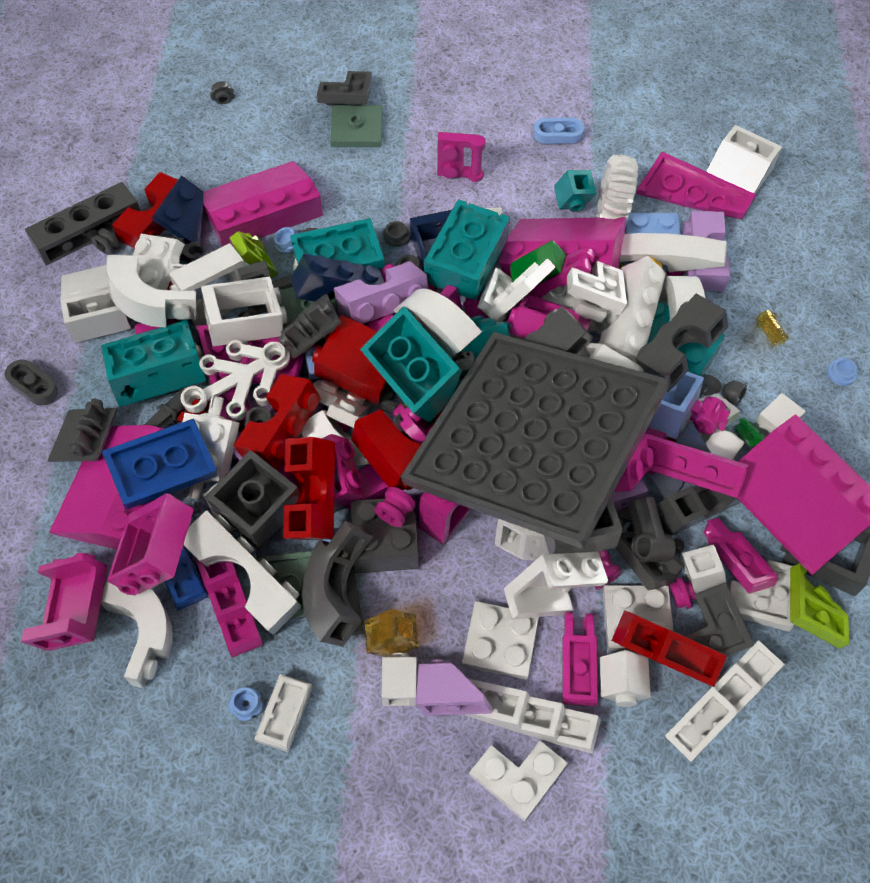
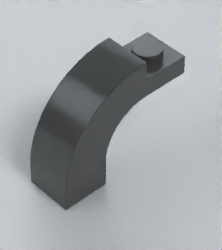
M347 521L342 524L330 542L318 541L307 563L302 588L304 613L313 633L320 642L344 647L362 622L349 604L346 593L347 578L353 564L373 538L368 529Z

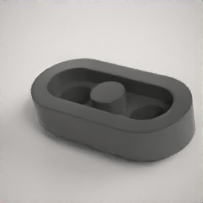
M16 360L7 366L5 378L10 386L33 404L47 405L57 397L58 387L54 380L30 361ZM22 375H26L24 379L19 380ZM47 390L46 392L39 394L40 391Z

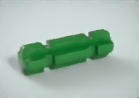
M740 418L739 424L734 425L735 431L748 446H753L754 448L765 438L752 422H747L745 418Z

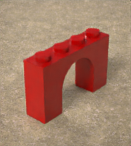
M444 408L435 416L436 419L439 418ZM382 409L355 420L351 440L386 485L401 490L413 489L404 485L400 477L421 444L405 437Z

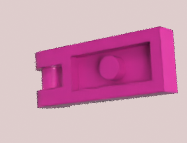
M584 247L565 256L561 273L536 285L528 294L542 298L549 291L559 286H566L567 275L572 267L590 274L591 264L595 257L594 251Z

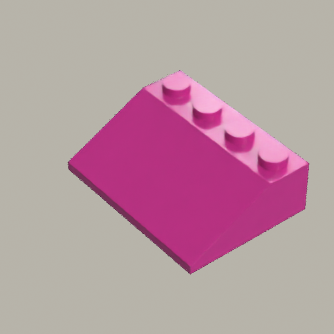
M294 161L204 191L203 209L222 247L229 243L233 246L230 237L237 231L250 233L252 237L258 235L262 238L276 233L281 228L293 227L323 216L321 196L311 178Z
M604 217L520 219L503 247L500 259L502 271L511 277L510 265L513 261L550 241H555L566 256L584 247L592 249L595 257L591 264L590 274H592V269L597 261L618 268L627 221L626 217L617 219H606Z
M796 414L773 430L738 461L749 465L741 495L737 499L811 575L870 527V485Z
M151 425L111 426L102 451L164 428ZM101 452L98 461H82L49 533L117 550L129 514L152 501L125 510Z

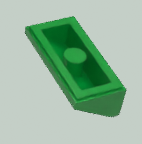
M550 241L511 263L512 283L534 262L540 266L546 259H549L555 268L538 284L561 273L566 254L555 241Z

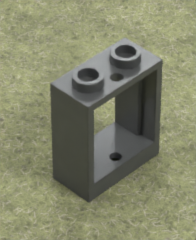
M870 527L855 539V541L860 543L850 571L828 561L813 575L808 571L805 574L855 597L866 586L870 575ZM783 545L781 546L780 550L785 552L782 563L791 566L800 563Z

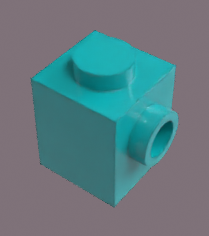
M567 170L554 185L559 210L570 209L572 212L580 211L597 194L591 170Z

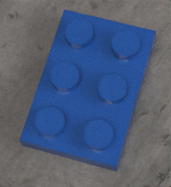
M194 418L102 451L125 510L157 499L166 493L170 494L218 476L215 464Z

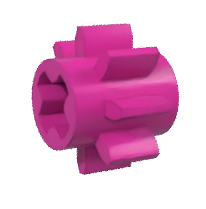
M706 397L703 403L696 400L691 409L692 415L690 420L694 421L693 424L696 429L703 434H713L716 428L724 431L729 421L727 418L730 411L726 410L725 403L716 397Z

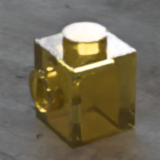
M390 609L364 621L366 652L368 654L390 657L392 653H405L419 647L415 614Z

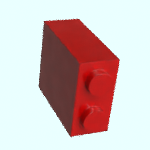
M341 315L339 319L341 324L330 335L325 336L327 341L324 346H318L313 354L312 362L315 363V376L378 405L389 384L360 350L378 331Z

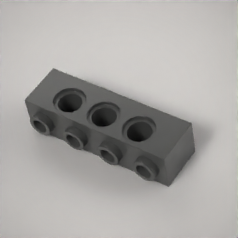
M120 182L24 230L32 246L47 266L91 244V238L94 235L99 236L98 231L103 228L113 233L112 224L128 207L140 211L137 200L125 184Z

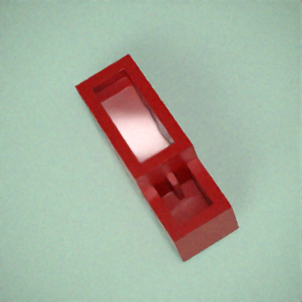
M624 610L611 640L712 687L715 686L727 655Z

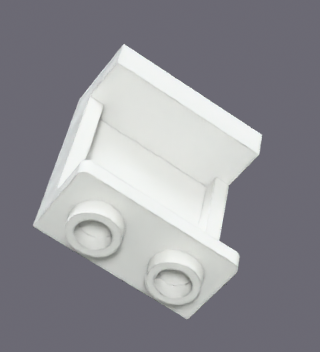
M599 552L542 554L504 588L512 619L564 615L565 612L573 611L568 594L569 590L576 587L603 586L608 582Z

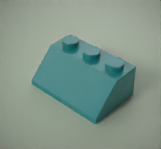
M405 306L360 349L413 414L428 422L448 404L455 392L462 372L459 366Z

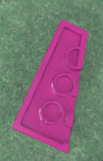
M664 152L660 153L636 191L638 195L702 211L724 212V216L741 220L756 196L753 192Z

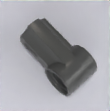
M644 497L628 503L635 531L631 544L634 558L640 562L670 561L675 554V541L670 534L663 532L654 497Z

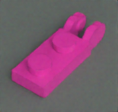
M565 612L564 634L562 637V703L596 706L598 703L597 636H594L593 614L586 613L583 618L584 636L573 635V613Z

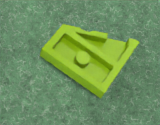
M237 231L230 237L235 250L244 260V263L246 262L251 265L265 261L270 278L279 274L258 235L252 237L250 233Z

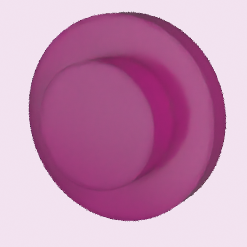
M678 577L676 582L669 584L677 609L682 607L690 609L692 608L690 601L696 600L690 581L683 582L682 578Z

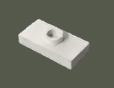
M282 674L279 675L254 738L257 743L289 752L311 694L312 684Z

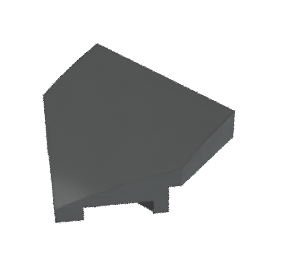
M635 531L621 534L618 545L615 548L648 591L673 583L676 575L683 567V563L680 560L681 551L684 549L683 541L677 538L674 539L675 554L668 562H640L634 558L631 550Z

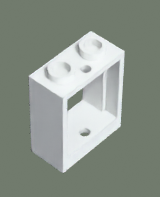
M229 243L170 272L169 275L173 285L169 286V288L175 291H194L228 274L230 282L240 281L237 269L245 266L244 260ZM202 299L196 301V320L189 319L195 328L205 324L206 320ZM234 308L219 310L220 315H223L233 310Z
M270 277L201 286L203 310L213 347L227 345L233 340L247 342L282 335V324H287L286 310L284 306H279L281 304L279 288L273 287ZM266 304L268 310L267 314L226 320L221 319L219 311Z

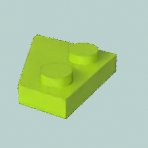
M801 563L790 567V622L838 649L849 645V619L845 611L831 599L830 594L822 585L814 587L805 577L807 570Z

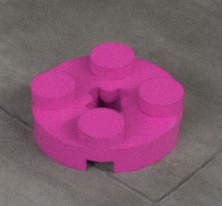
M404 402L400 403L393 410V415L396 417L400 413L404 419L399 423L400 426L414 442L422 444L434 424L430 426L423 418L413 414Z

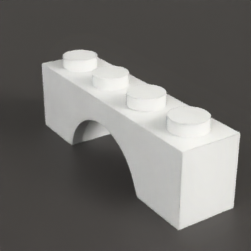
M649 256L621 268L624 275L627 305L618 319L602 332L599 344L606 345L636 364L638 352L648 342L666 275L663 269Z
M206 510L188 527L184 546L206 567L219 562H233L244 567L248 573L251 587L245 608L267 631L274 635L302 607L295 600L300 594L287 581L280 585L273 577L277 571L264 558L258 562L251 555L255 549L242 536L236 540L228 532L233 527L220 514L214 518Z

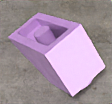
M438 659L432 660L430 664H419L416 705L425 716L492 714V706L484 694L453 663Z

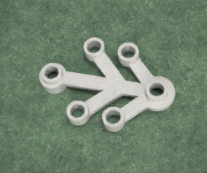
M238 340L230 341L226 346V352L230 359L238 361L248 357L257 360L247 365L216 359L213 355L203 356L200 359L199 365L206 375H214L217 372L230 375L205 389L198 386L187 387L181 394L183 406L191 413H199L206 408L208 401L211 400V396H219L237 386L232 401L226 407V411L234 421L244 419L247 414L244 404L254 376L262 371L264 372L260 386L255 388L253 396L260 406L270 404L266 398L260 399L258 397L261 393H268L270 391L277 371L284 369L290 361L288 348L279 342H269L263 348L242 344ZM234 348H240L239 352L231 353ZM273 356H280L277 360H271ZM214 362L212 367H205L207 363ZM200 399L199 403L192 405L194 400ZM237 407H240V408H241V410H240L239 413H237V414H233V413H232V411H233L234 408H237Z

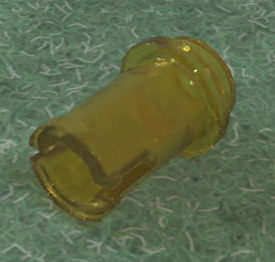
M766 310L756 317V326L763 330L772 347L777 346L776 343L778 345L785 343L789 336L777 321V314L772 313L771 310Z

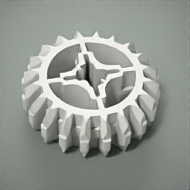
M621 154L612 155L609 158L600 185L596 217H604L606 219L626 217V220H628L636 193L638 177L636 159Z

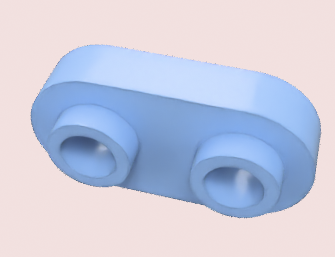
M542 118L535 122L533 136L535 140L543 144L577 143L583 138L584 124L576 118Z

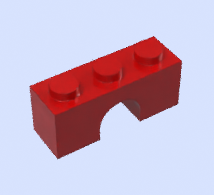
M159 172L144 189L149 205L152 208L146 211H137L128 207L112 224L119 242L135 249L141 234L161 235L165 228L151 218L178 179Z
M280 374L266 395V399L276 412V415L263 423L249 421L233 445L242 458L251 450L274 469H278L285 458V439L298 437L321 401V397L310 379Z
M317 437L285 439V472L292 473L297 477L300 495L296 504L284 505L283 538L332 540L334 537L335 442Z

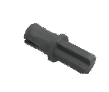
M181 388L166 404H161L159 406L160 410L144 425L165 429L172 422L177 423V418L181 411L184 412L186 410L181 402V394L185 388Z

